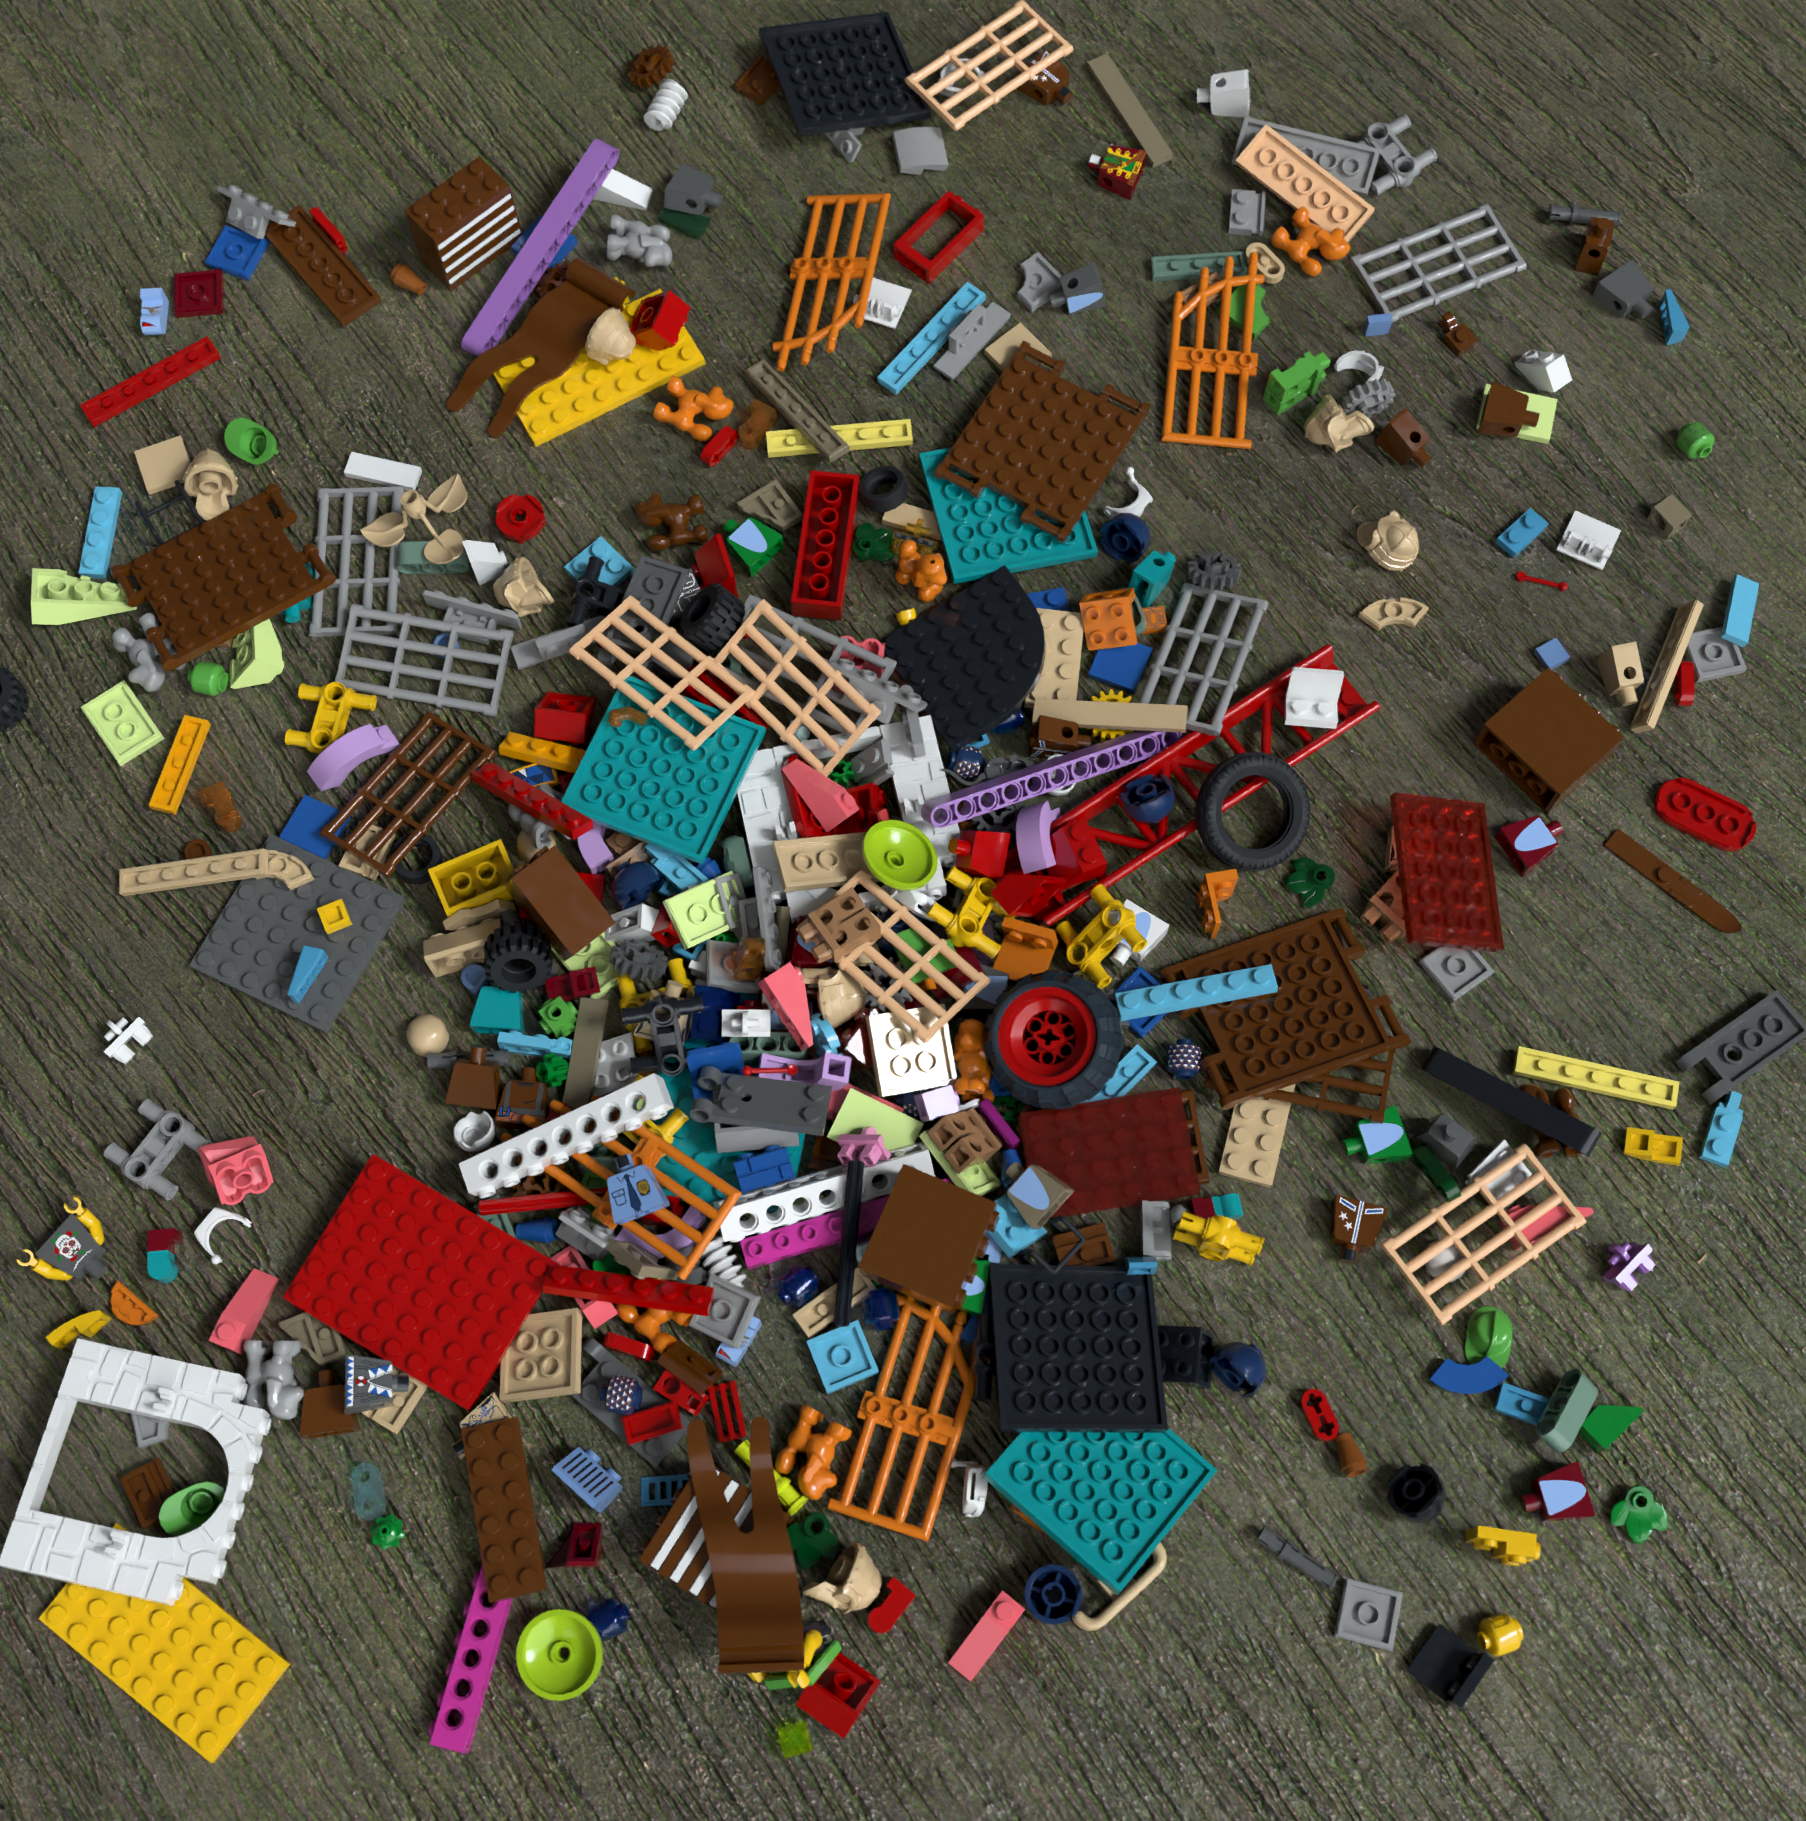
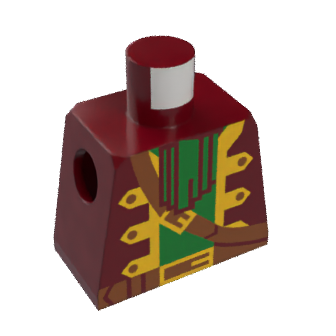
M1112 145L1109 146L1105 157L1092 154L1088 168L1099 171L1098 185L1131 200L1145 167L1147 151Z

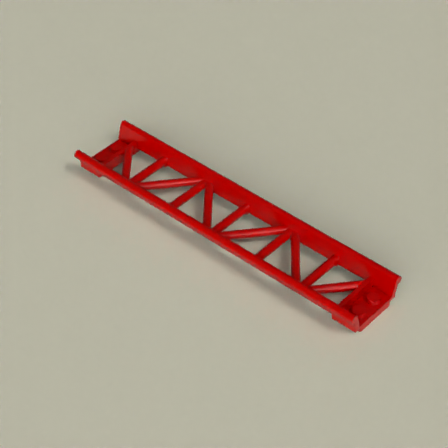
M1329 643L1227 708L1219 737L1223 738L1235 755L1245 753L1246 751L1229 729L1261 708L1263 709L1260 752L1271 754L1273 706L1285 719L1283 700L1286 697L1292 668L1339 670L1333 663L1332 646ZM1344 676L1337 702L1338 717L1342 722L1337 724L1336 729L1331 728L1316 739L1309 734L1304 726L1290 725L1303 741L1304 747L1283 761L1293 767L1381 709L1380 704L1376 700L1367 704ZM1210 719L1209 721H1207L1205 724H1209V725H1210L1211 722H1212V719ZM1197 731L1190 732L1051 823L1050 835L1061 827L1083 818L1089 821L1116 803L1120 805L1147 841L1090 827L1095 839L1144 852L1109 875L1105 872L1104 875L1096 877L1097 883L1068 902L1063 899L1062 892L1056 893L1033 916V919L1040 926H1051L1092 899L1090 893L1097 885L1102 884L1105 885L1106 889L1197 830L1194 818L1167 836V814L1161 821L1157 822V835H1155L1147 823L1136 821L1127 813L1122 802L1121 793H1125L1127 791L1126 785L1138 777L1153 774L1155 778L1161 774L1170 779L1172 772L1196 802L1199 789L1180 766L1210 773L1217 766L1216 764L1188 758L1187 756L1218 736ZM1250 775L1240 779L1239 781L1247 784L1224 799L1222 813L1270 781L1258 775ZM1017 845L1008 850L1003 876L1008 874L1046 876L1042 869L1023 874Z

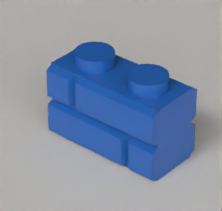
M773 1145L765 1148L764 1153L755 1156L753 1153H746L737 1158L738 1161L733 1162L742 1195L795 1179L786 1146L780 1148L779 1145Z

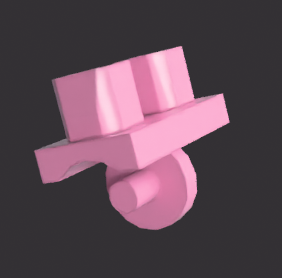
M864 1127L861 1134H840L837 1139L841 1147L837 1156L843 1166H848L850 1160H860L864 1162L866 1167H875L878 1160H889L891 1156L890 1151L884 1147L882 1135L877 1134L874 1127Z

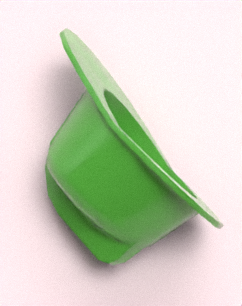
M234 419L225 429L224 439L228 450L251 464H263L274 455L279 454L274 435L267 428L250 419Z
M1482 1307L1475 1310L1470 1316L1465 1342V1355L1470 1364L1478 1363L1486 1356L1501 1369L1507 1363L1512 1342V1323L1508 1316L1500 1309Z
M205 1481L195 1483L174 1493L161 1506L159 1513L161 1526L167 1533L173 1536H181L198 1529L215 1513L222 1503L226 1491L214 1482Z

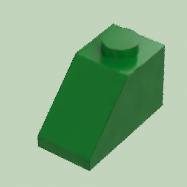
M1598 1405L1590 1409L1578 1434L1597 1453L1606 1450L1644 1411L1640 1407Z

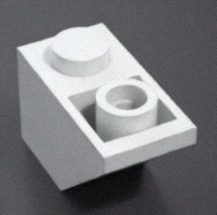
M1533 349L1525 352L1522 358L1514 362L1516 368L1541 391L1556 392L1572 380L1564 354L1542 352Z

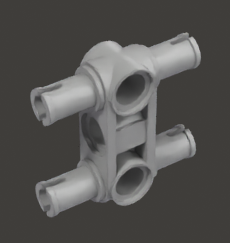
M1402 114L1390 123L1372 124L1368 132L1363 134L1361 140L1357 142L1358 144L1381 149L1377 163L1385 172V175L1371 182L1370 188L1375 196H1379L1393 186H1409L1413 178L1419 175L1422 168L1437 161V154L1432 147L1413 157L1396 137L1397 134L1411 127L1410 119L1406 114Z
M146 1099L140 1105L138 1113L155 1123L152 1130L133 1154L128 1153L113 1142L106 1148L103 1156L121 1168L122 1174L143 1189L151 1188L169 1201L176 1195L179 1187L161 1176V1173L183 1145H187L199 1153V1147L212 1144L213 1142L197 1133L194 1125L173 1110L165 1111L150 1099ZM180 1122L179 1129L171 1133L172 1126ZM145 1166L144 1174L137 1177L138 1169Z

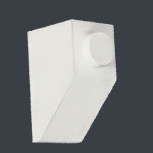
M472 540L462 541L479 585L496 580L502 576L505 571L504 566L508 565L504 552H498L495 543Z
M639 904L610 915L616 923L605 931V941L623 943L625 939L633 942L634 939H637L638 942L656 940L650 933L659 910L645 904Z

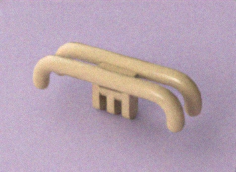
M1160 1542L1151 1553L1153 1556L1151 1566L1136 1580L1132 1577L1118 1595L1097 1579L1098 1584L1113 1601L1094 1618L1087 1617L1082 1611H1078L1072 1617L1073 1622L1081 1629L1087 1631L1098 1630L1106 1625L1163 1571L1166 1566L1167 1555L1162 1543Z

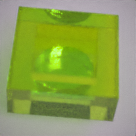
M806 1721L777 1729L784 1759L813 1751Z

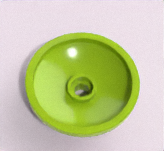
M885 820L873 825L863 839L862 854L864 861L872 874L884 884L900 890H916L928 884L935 875L938 864L935 848L928 837L915 826L899 820Z
M554 1609L535 1617L523 1630L516 1650L517 1667L524 1683L538 1696L554 1701L568 1700L585 1692L596 1680L603 1661L602 1642L595 1626L580 1613L568 1609ZM562 1647H566L569 1650L568 1657L561 1655Z

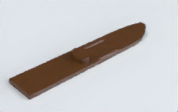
M1617 829L1604 845L1605 848L1713 928L1729 934L1738 933L1742 929L1740 922L1725 907L1620 829Z

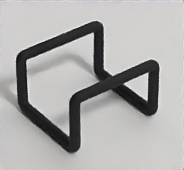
M175 480V485L181 494L148 512H145L139 501H135L137 509L159 545H163L166 542L162 541L148 517L183 498L199 523L189 530L204 523L179 480Z
M1062 1215L1050 1218L1049 1223L1060 1234H1063L1066 1231L1057 1223L1062 1221L1080 1240L1059 1263L1057 1257H1055L1048 1264L1033 1249L1019 1252V1256L1028 1265H1036L1027 1256L1031 1255L1053 1275L1058 1273L1086 1240L1085 1236Z

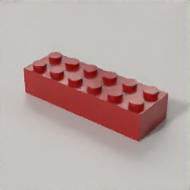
M810 470L791 597L792 616L842 621L860 494L859 475Z

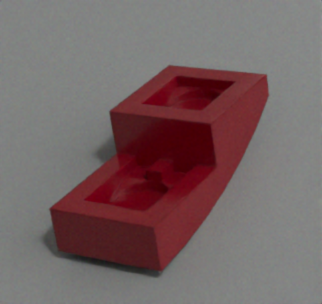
M595 966L546 979L545 983L548 999H556L561 996L564 1002L601 993Z

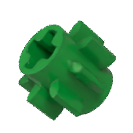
M841 759L828 775V778L847 788L848 779H854V772L850 771L852 763H846Z
M554 1053L543 1055V1060L538 1061L536 1066V1076L540 1082L545 1083V1085L549 1084L551 1088L561 1086L562 1080H567L569 1065L561 1055L555 1056Z

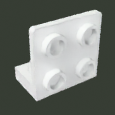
M1293 667L1284 702L1285 725L1336 729L1338 723L1337 702L1344 672L1339 670Z

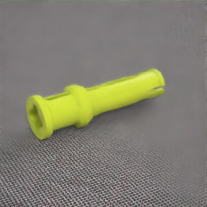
M746 1439L735 1449L734 1453L750 1468V1442ZM773 1468L780 1503L788 1510L787 1513L792 1516L806 1503L808 1498L805 1495L802 1496L791 1485L789 1478L782 1477Z

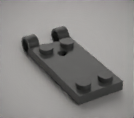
M642 555L622 602L630 595L640 602L641 606L668 626L688 579L689 570ZM630 609L619 617L633 629L638 626L642 627L643 631L640 634L651 643L662 635ZM611 625L607 638L622 650L636 655H640L644 651L643 648ZM601 647L597 660L606 667L611 668L616 657ZM653 656L642 664L649 671H651ZM633 672V676L642 678L638 674Z
M1776 990L1683 1055L1675 1063L1685 1073L1701 1060L1719 1081L1701 1094L1711 1105L1805 1038L1806 1023ZM1729 1051L1735 1053V1060L1728 1058L1727 1053Z
M706 1066L700 1070L698 1085L705 1090H720L717 1105H714L705 1098L695 1099L690 1111V1117L693 1120L701 1123L715 1122L819 1136L824 1135L832 1086L721 1073L719 1069L712 1066ZM750 1098L751 1100L744 1102L741 1099Z
M589 1336L581 1348L599 1363L581 1383L580 1393L571 1394V1396L627 1443L621 1417L627 1415L610 1413L606 1410L605 1401H600L602 1385L608 1384L613 1376L636 1379L639 1382V1387H643V1397L640 1409H635L633 1413L668 1402L601 1344ZM680 1413L683 1425L682 1430L630 1446L657 1469L687 1433V1426L690 1420Z

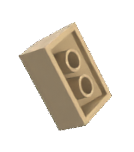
M493 918L486 919L479 925L472 927L462 926L457 928L455 932L448 934H435L428 940L423 941L424 959L435 978L463 970L470 964H484V944L487 941V937L489 934H494L495 929L504 928L500 918L496 920Z

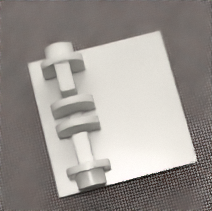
M873 278L864 319L895 329L912 290ZM855 294L853 303L859 300L858 294Z
M1575 510L1556 551L1603 570L1621 530Z
M631 1032L602 1042L593 1095L603 1096L629 1085L636 1078L637 1074L632 1075L630 1058L637 1057L635 1056V1043Z
M1505 1139L1495 1146L1483 1161L1467 1175L1466 1185L1472 1183L1474 1177H1480L1514 1153ZM1521 1161L1486 1187L1495 1199H1498L1531 1176L1532 1173ZM1515 1201L1503 1209L1506 1211Z

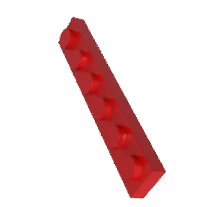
M206 336L82 403L80 406L93 427H96L221 359V356L209 337Z
M492 762L483 765L471 773L473 782L573 840L593 829V820Z
M550 1264L543 1284L544 1293L701 1316L709 1315L714 1297V1287L651 1278L639 1279L630 1275Z

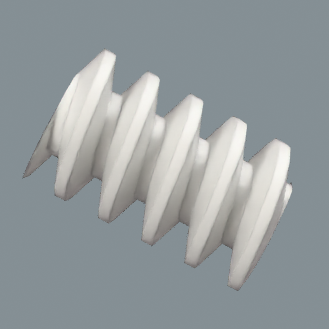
M664 79L663 84H661L659 91H657L655 98H653L651 105L644 115L645 123L656 131L671 129L672 122L676 120V115L679 114L680 108L683 107L684 101L688 98L687 92L674 80Z
M722 1236L713 1237L700 1259H706L702 1265L704 1269H710L707 1273L708 1277L710 1274H715L743 1288L744 1285L741 1282L747 1276L746 1274L737 1275V1272L742 1268L741 1264L732 1265L737 1255H727L733 1248L732 1245L723 1246L724 1240Z

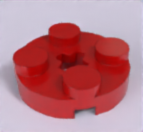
M513 494L504 498L497 506L495 519L500 533L516 543L522 544L534 538L546 524L541 503L531 495L517 496V494ZM517 514L520 516L526 515L523 521H516L515 516Z

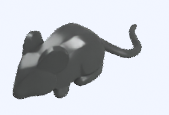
M1011 755L1006 760L1003 757L993 758L985 765L984 773H981L974 782L963 780L949 769H942V771L951 774L961 784L971 787L983 780L989 781L1035 764L1034 762L1017 758L1016 755Z

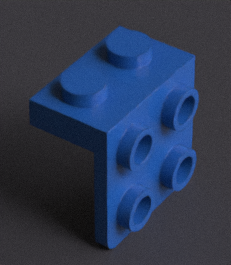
M725 1042L718 1046L697 1047L686 1052L694 1100L705 1098L713 1103V1090H705L698 1085L700 1070L703 1067L712 1066L719 1069L721 1073L743 1075L742 1068L744 1065L739 1043Z

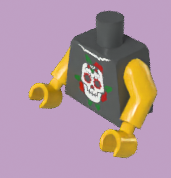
M72 1195L73 1199L78 1202V1205L75 1208H70L64 1202L65 1210L71 1213V1215L35 1253L38 1258L35 1259L30 1250L21 1249L29 1254V1259L26 1262H20L16 1258L15 1260L21 1266L30 1265L31 1270L47 1279L68 1281L75 1277L81 1280L87 1273L94 1279H99L107 1271V1266L99 1260L106 1252V1248L102 1245L105 1240L102 1225L86 1207H81L80 1197Z

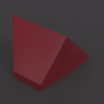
M574 1523L573 1530L546 1565L545 1569H601L603 1524Z

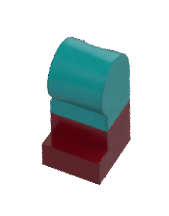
M1238 1193L1219 1197L1193 1198L1189 1203L1192 1214L1205 1219L1211 1218L1214 1215L1225 1216L1232 1220L1244 1216Z
M176 1228L148 1230V1274L160 1283H171L178 1275V1267L174 1263L175 1244H182V1232Z

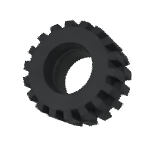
M718 583L710 584L699 591L687 605L680 620V633L704 652H716L724 647L739 629L745 615V604Z
M4 666L0 667V691H2L0 696V731L2 733L6 732L10 726L12 729L17 726L15 723L18 720H23L24 716L22 713L28 711L26 703H29V697L26 695L27 691L24 686Z
M515 923L512 926L510 924L503 925L504 928H497L494 930V934H489L484 944V965L486 978L491 980V984L494 987L499 986V989L502 991L510 990V993H516V991L525 993L529 989L532 991L538 989V985L543 986L546 983V979L550 978L552 971L551 942L548 940L547 934L542 933V929L538 927L532 928L531 924L521 925V923Z

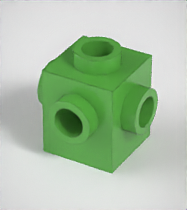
M561 996L556 999H549L542 1005V1009L538 1011L542 1018L539 1024L547 1035L552 1032L556 1039H559L560 1037L570 1035L576 1028L577 1019L575 1015L578 1014V1011L570 1000L565 1003Z

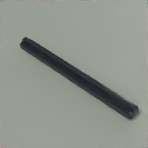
M850 1160L847 1171L834 1324L840 1327L849 1326L864 1173V1162L858 1160Z

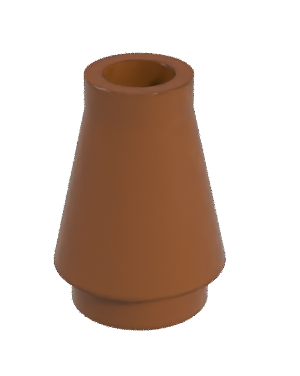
M399 263L391 272L390 279L393 280L394 285L414 292L419 296L427 288V284L407 264Z
M1344 1433L1335 1437L1341 1472L1345 1473L1346 1478L1356 1477L1367 1472L1366 1464L1368 1462L1353 1440L1351 1433Z

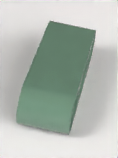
M429 541L402 542L398 545L397 570L401 573H464L469 569V558L465 548L460 557L454 559V561L444 564H433L424 555V548Z
M771 1032V1037H731L729 1041L747 1047V1049L741 1050L743 1065H759L762 1053L794 1060H807L808 1048L798 1052L790 1050L795 1047L799 1048V1046L788 1032ZM766 1047L774 1048L772 1051L763 1050Z
M1571 1369L1562 1376L1535 1428L1536 1433L1557 1453L1567 1450L1572 1445L1598 1394L1596 1386L1579 1369Z

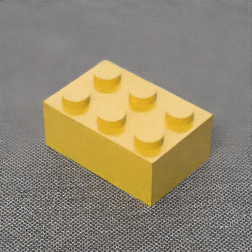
M501 839L428 869L448 917L460 909L483 906L495 899L506 901L514 899L505 888L509 882L507 878L514 870V867Z

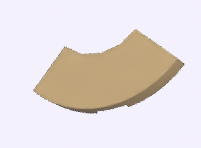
M1400 597L1399 599L1388 600L1384 598L1365 607L1358 617L1377 631L1390 624H1404L1413 629L1428 612L1429 607L1408 598Z
M268 850V876L256 877L257 880L266 877L277 878L284 882L290 890L315 880L302 861L293 855L278 852L277 850Z
M495 899L483 906L460 909L445 919L443 924L445 930H456L462 926L472 927L479 925L486 919H499L506 911L511 909L516 911L514 902Z

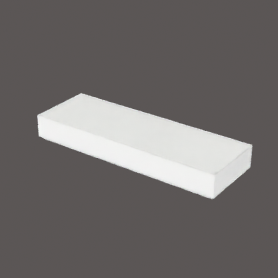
M351 452L344 470L346 477L385 486H402L404 490H416L422 473L421 467L355 452Z

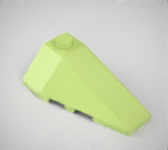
M32 568V624L61 625L137 609V606L130 607L127 604L125 594L119 584L111 582L100 584L90 581V577L83 575L81 578L69 576L67 571L59 569Z
M270 619L248 629L233 639L232 647L237 648L235 660H230V688L238 689L270 683L277 674L279 675L284 668L282 649Z

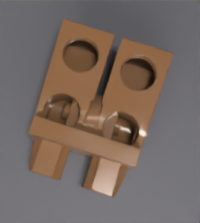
M1404 864L1369 900L1360 918L1369 927L1377 920L1381 921L1385 927L1379 932V936L1387 944L1397 938L1401 939L1428 912H1431L1441 899L1424 882L1417 888L1421 879Z
M853 887L816 911L807 914L808 921L798 928V934L805 944L815 938H818L820 941L819 944L811 948L812 954L818 963H822L830 958L837 962L842 959V956L850 954L866 942H874L881 938L879 923L869 909L865 907V904Z
M974 1108L969 1109L967 1112L962 1111L944 1116L927 1132L941 1152L948 1150L944 1156L958 1174L963 1173L973 1165L986 1162L1002 1147L1000 1138L991 1132L986 1125L984 1117L978 1114Z

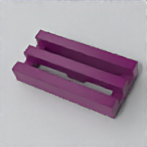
M986 1098L979 1104L977 1113L984 1117L986 1125L991 1132L1000 1138L1005 1150L1017 1149L1020 1142L1019 1138L989 1099Z

